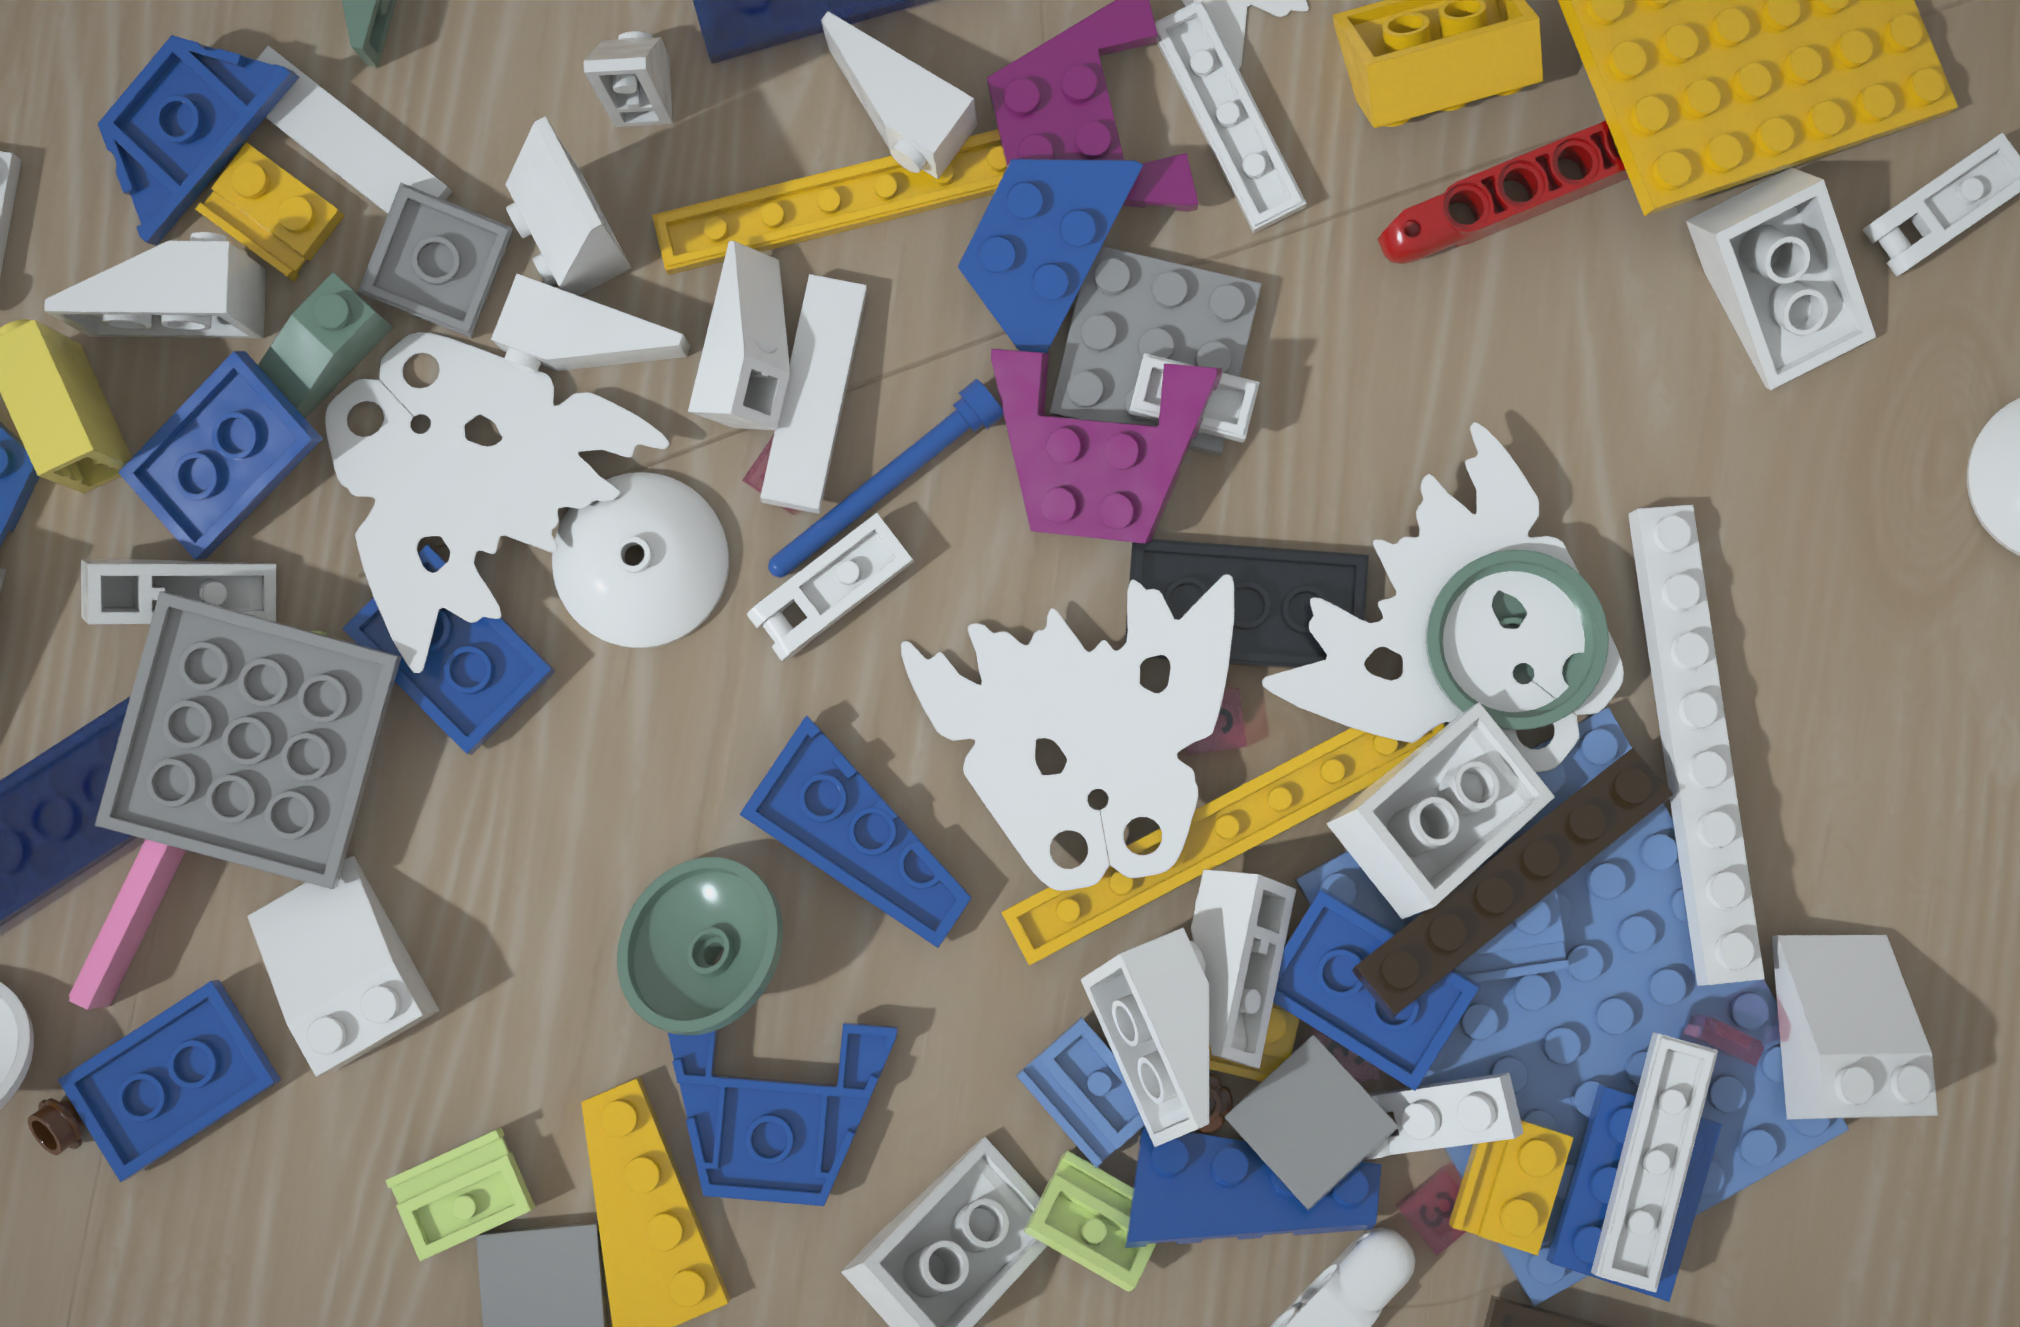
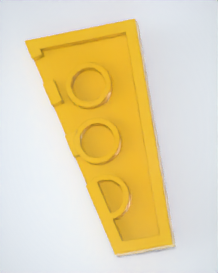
M641 1076L582 1101L581 1105L612 1326L675 1327L728 1304L731 1298Z

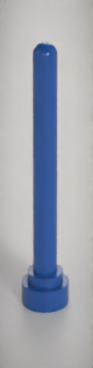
M976 378L958 393L961 399L953 404L956 409L954 412L771 557L768 563L770 573L778 578L787 576L970 428L974 433L982 426L988 430L1004 417L1003 409L986 387Z

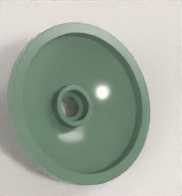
M1503 550L1490 553L1470 562L1458 570L1442 587L1432 605L1427 621L1426 652L1429 666L1439 688L1452 704L1464 713L1478 702L1465 693L1453 678L1448 668L1443 648V633L1446 619L1457 598L1476 581L1500 572L1518 571L1531 573L1555 584L1574 604L1584 630V653L1571 655L1563 665L1562 675L1569 687L1552 702L1529 711L1506 712L1481 704L1501 729H1534L1552 724L1568 716L1582 705L1593 692L1601 678L1607 661L1609 644L1608 626L1605 613L1595 592L1588 582L1572 567L1550 555L1536 551ZM1500 590L1497 591L1493 597L1492 608L1500 625L1503 628L1517 629L1527 616V611L1517 598ZM1520 663L1515 666L1513 677L1520 684H1528L1533 681L1534 670L1529 664Z
M704 857L689 860L669 869L655 879L643 891L631 908L618 943V977L624 996L633 1010L643 1020L663 1031L686 1036L710 1033L740 1018L764 993L780 959L783 943V922L779 904L768 884L754 871L739 862L721 857ZM724 950L721 959L715 964L716 956Z

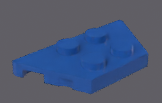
M173 35L170 36L98 122L106 148L115 157V172L122 191L131 196L141 225L136 227L140 238L152 245L157 246L299 79V76L294 71L280 65H272L223 49H215L198 42Z
M1010 160L958 264V268L1019 351L1048 352L1143 164L1135 160Z

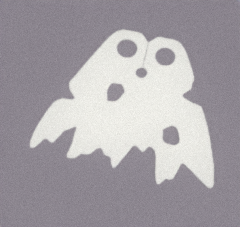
M425 332L409 334L398 342L381 359L380 380L358 379L330 402L325 416L328 444L339 482L356 497H373L375 499L372 510L355 534L357 547L370 589L390 636L405 662L414 673H420L424 669L439 609L446 608L470 623L477 622L482 617L491 619L501 618L498 603L475 567L474 561L478 551L495 554L500 537L508 536L520 542L555 553L557 552V545L552 536V529L557 527L559 523V508L584 509L593 501L609 502L615 500L620 495V491L600 477L579 456V452L605 450L620 456L632 457L637 445L657 449H666L670 445L665 436L651 424L598 395L589 392L575 393L560 405L554 406V385L548 374L540 371L537 373L526 371L507 363L503 357L445 336ZM415 354H430L439 363L440 371L438 378L428 387H412L403 378L404 364ZM360 402H374L381 407L384 414L382 427L371 436L362 437L355 435L347 424L349 411ZM419 414H424L431 420V427L423 434L413 432L410 427L412 419ZM477 415H482L495 423L502 436V440L496 445L488 447L468 441L465 436V424ZM440 536L450 550V557L444 566L437 572L432 573L423 567L417 547L419 541L424 537Z
M1476 422L1470 426L1478 455L1465 461L1467 471L1476 488V514L1471 513L1463 504L1449 495L1434 476L1426 475L1421 481L1420 487L1423 501L1416 510V518L1420 529L1419 537L1405 536L1399 540L1398 544H1391L1378 539L1373 541L1374 548L1396 590V596L1378 602L1383 619L1378 622L1368 623L1323 599L1312 597L1310 604L1314 616L1309 621L1308 628L1326 652V660L1264 677L1262 680L1263 687L1299 708L1345 726L1373 735L1410 743L1419 740L1429 730L1441 723L1448 722L1450 724L1463 713L1452 704L1439 688L1429 666L1426 652L1428 617L1437 595L1446 582L1458 570L1482 556L1514 549L1530 550L1550 555L1578 572L1562 541L1550 536L1533 538L1528 536V531L1539 517L1538 497L1510 454L1485 427ZM1508 571L1486 576L1462 592L1447 616L1443 632V648L1445 659L1453 678L1471 698L1496 710L1523 712L1545 706L1567 690L1569 686L1564 681L1562 675L1563 665L1571 655L1584 653L1585 638L1580 616L1574 604L1560 588L1550 581L1531 573ZM1499 590L1517 598L1527 611V616L1517 629L1503 628L1493 611V597ZM1609 631L1607 661L1598 684L1582 705L1568 716L1553 723L1555 729L1551 743L1538 750L1529 749L1518 740L1516 730L1501 729L1535 772L1554 769L1564 760L1579 739L1576 715L1599 713L1605 708L1623 683L1624 671L1622 661ZM1386 647L1401 655L1403 659V673L1396 680L1383 679L1367 671L1364 665L1365 660L1375 649ZM1520 663L1529 664L1534 670L1533 681L1528 684H1520L1513 677V670Z
M1229 574L1223 575L1180 620L1174 619L1159 590H1146L1136 580H1131L1127 591V641L1117 651L1113 650L1105 640L1101 641L1091 652L1086 651L1054 608H1051L1047 615L1045 629L1035 632L1028 645L1020 643L1008 632L992 633L985 625L979 623L970 624L968 626V633L976 651L978 669L982 680L981 685L959 675L941 652H938L931 659H926L909 641L901 643V656L906 672L919 701L936 731L952 741L975 740L974 746L965 758L963 766L964 775L1026 864L1050 888L1058 891H1068L1095 885L1108 869L1109 862L1110 866L1127 878H1139L1168 871L1179 858L1196 808L1198 786L1195 782L1194 771L1181 762L1177 754L1192 743L1210 736L1213 733L1218 718L1228 673L1234 625L1233 577ZM1164 655L1170 661L1171 667L1168 686L1160 693H1153L1140 684V665L1147 658ZM1047 738L1053 740L1067 757V763L1062 773L1053 775L1041 774L1035 761L1037 739ZM1095 789L1104 790L1109 797L1107 806L1101 810H1094L1087 802L1088 795ZM1138 817L1153 819L1162 831V841L1159 847L1148 855H1137L1131 852L1124 842V830L1127 824ZM1063 831L1080 833L1088 845V854L1085 861L1073 869H1064L1058 866L1050 855V845L1053 838Z

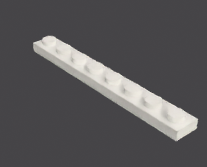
M1693 505L1638 508L1629 513L1628 518L1668 788L1673 793L1670 797L1697 986L1765 979Z

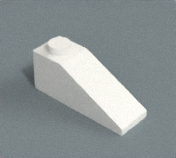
M828 11L821 20L828 49L888 146L892 157L911 172L919 173L922 169L936 179H939L977 127L974 98Z
M641 31L625 32L618 36V40L601 41L584 59V73L615 127L673 124L670 56L661 37L653 38L652 34Z
M520 274L515 276L491 338L500 349L506 352L504 361L532 373H537L540 365L556 371L683 358L688 356L691 348L685 336L679 332Z
M81 559V618L88 624H151L160 591L174 593L276 622V564Z
M1203 869L1191 925L1193 942L1203 954L1206 964L1205 976L1209 982V1042L1211 1054L1254 1068H1260L1296 893L1295 888L1259 874Z

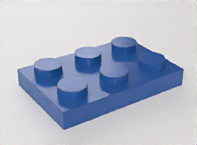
M233 351L118 473L194 560L207 559L323 438L246 351Z
M426 545L418 553L423 567L429 572H437L447 563L429 545ZM374 597L342 628L359 645L402 656L390 636ZM442 608L438 612L423 671L414 673L404 658L401 657L395 682L466 754L472 755L556 670L502 616L500 619L482 617L479 621L470 623L446 608Z
M1322 887L1284 948L1273 1003L1416 1091L1478 992L1480 984L1454 969L1391 1019L1355 976L1352 969L1393 937L1396 932Z
M212 980L58 1079L118 1180L122 1182L132 1178L280 1082L281 1079L220 980Z
M1599 1084L1546 1260L1551 1264L1670 1302L1722 1124L1702 1117L1700 1119L1657 1292L1602 1278L1591 1273L1636 1096Z

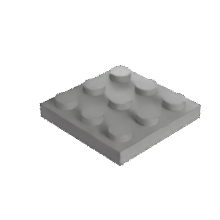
M1102 246L1078 292L1050 409V416L1158 426L1159 421L1129 414L1144 353L1194 366L1222 368V373L1240 377L1262 283ZM1198 432L1196 438L1192 439L1188 449L1221 456L1225 438Z

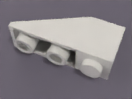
M729 241L688 412L732 428L777 430L790 377L779 260L736 241Z

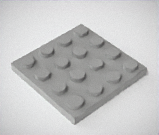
M160 591L95 826L329 889L338 887L402 656L174 593Z

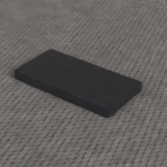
M1152 539L1151 542L1145 544L1132 542L1129 584L1134 579L1146 590H1159L1174 619L1180 620L1223 575L1229 574L1233 577L1234 625L1229 664L1294 669L1326 660L1327 657L1326 652L1308 628L1309 621L1314 616L1310 604L1312 597L1323 599L1365 621L1369 555ZM1126 617L1125 643H1126V641H1127V633H1128L1127 617ZM1164 655L1148 658L1168 660V658Z

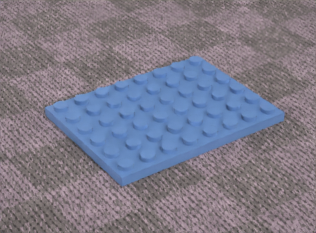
M1609 707L1577 722L1579 739L1556 768L1549 771L1536 772L1555 798L1476 870L1632 749ZM1554 736L1530 749L1538 750L1546 747L1551 743ZM1664 803L1556 888L1565 937L1566 959L1569 961L1570 969L1479 982L1480 988L1419 1084L1426 1085L1509 1072L1520 1119L1574 1137L1538 1256L1497 1243L1528 1301L1533 1306L1588 1277V1275L1551 1264L1546 1260L1599 1084L1636 1096L1652 1032L1709 1048L1712 1047L1708 1045H1712L1717 1050L1719 1048L1701 1117L1720 1123L1722 1127L1696 1215L1849 1130L1843 1118L1787 1120L1777 1002L1764 979L1697 986L1674 824ZM1347 850L1294 879L1309 907L1323 887L1396 933L1423 913L1420 912L1401 919ZM1473 1144L1444 1148L1461 1180L1463 1179Z

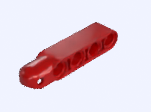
M1603 121L1459 180L1449 186L1445 193L1404 209L1377 239L1384 256L1391 263L1406 264L1415 262L1452 246L1468 245L1628 179L1629 177L1620 154L1613 148V137L1607 122ZM1569 159L1577 163L1582 172V179L1572 180L1563 176L1558 168V160ZM1516 181L1524 185L1528 191V201L1515 202L1508 198L1504 192L1503 182ZM1457 202L1466 204L1474 212L1475 223L1469 225L1459 224L1451 217L1448 206Z

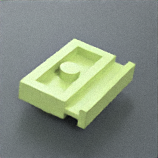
M498 1128L385 1180L388 1188H392L398 1202L396 1207L419 1261L536 1208L513 1153L509 1152L503 1138L505 1135L502 1128Z
M1068 1150L1061 1156L1052 1178L1049 1180L1023 1231L1127 1292L1136 1288L1157 1244L1152 1243L1147 1244L1146 1247L1125 1248L1133 1188Z

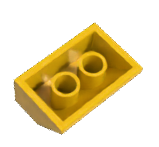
M1383 0L1333 14L1334 28L1356 101L1373 128L1400 126L1417 116L1439 110L1454 111L1464 107L1471 101L1493 95L1506 96L1515 94L1525 86L1543 82L1540 20L1525 0Z

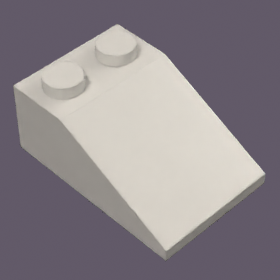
M546 116L535 121L505 184L514 200V203L508 205L506 210L520 236L525 238L532 234L541 251V254L532 259L545 284L553 287L559 286L561 290L580 296L632 269L580 168Z
M1791 167L1686 220L1704 273L1767 389L1772 390L1876 338L1824 179Z
M195 232L190 234V241L164 242L46 298L44 311L90 337L264 339L266 269L250 258L245 250L239 249L229 242L227 236L211 232Z
M1478 702L1366 788L1326 824L1401 919H1404L1439 904L1554 799L1555 796L1481 703Z
M354 856L345 859L338 887L329 889L305 882L247 916L286 1024L316 1077L337 1071L440 1011Z
M1184 927L1122 952L1080 979L1154 1147L1209 1124V982L1205 976L1206 964L1199 947L1189 940Z
M1887 935L1772 936L1787 1120L1938 1116L1932 1052Z
M984 1137L888 1223L841 1273L890 1327H973L1047 1247L1046 1244L1023 1232L1040 1197L991 1142Z

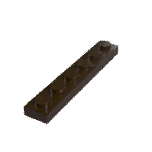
M1630 749L1466 878L1439 904L1424 911L1352 969V972L1386 1014L1393 1019L1666 802L1673 793L1635 749Z

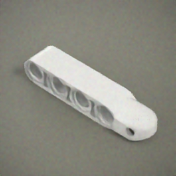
M1379 1227L1363 1232L1269 1327H1371L1381 1314L1382 1309L1408 1283L1413 1275L1416 1262L1413 1248L1405 1237L1392 1229Z

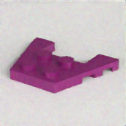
M1115 0L987 77L988 91L1006 167L1011 159L1124 160L1100 56L1157 43L1158 34L1149 0ZM1187 153L1141 163L1143 167L1124 202V206L1146 208V205L1175 207V211L1190 212L1197 210L1199 202Z
M991 349V361L1030 531L1144 544L1151 542L1181 473L1179 469L1192 439L1196 438L1204 419L1202 415L1213 390L1217 389L1220 382L1222 368L1164 364L1159 425L1153 426L1046 416L1044 409L1049 353Z

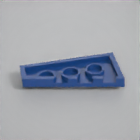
M807 715L739 814L937 948L940 947L972 899L967 891Z
M1144 1125L1140 1134L1125 1248L1146 1247L1147 1244L1176 1242V1244L1201 1243L1205 1239L1237 1237L1238 1240L1262 1238L1263 1235L1284 1233L1307 1235L1372 1230L1377 1221L1382 1164L1362 1161L1308 1211L1246 1141L1190 1132L1154 1147Z

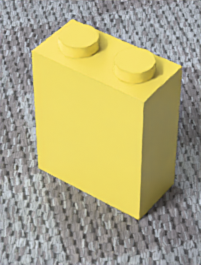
M35 319L16 320L0 327V393L37 476L84 494L121 477L118 472L132 456L82 345Z

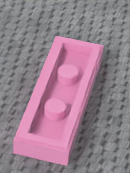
M145 839L68 996L70 997V1002L87 1010L111 1005L186 850Z

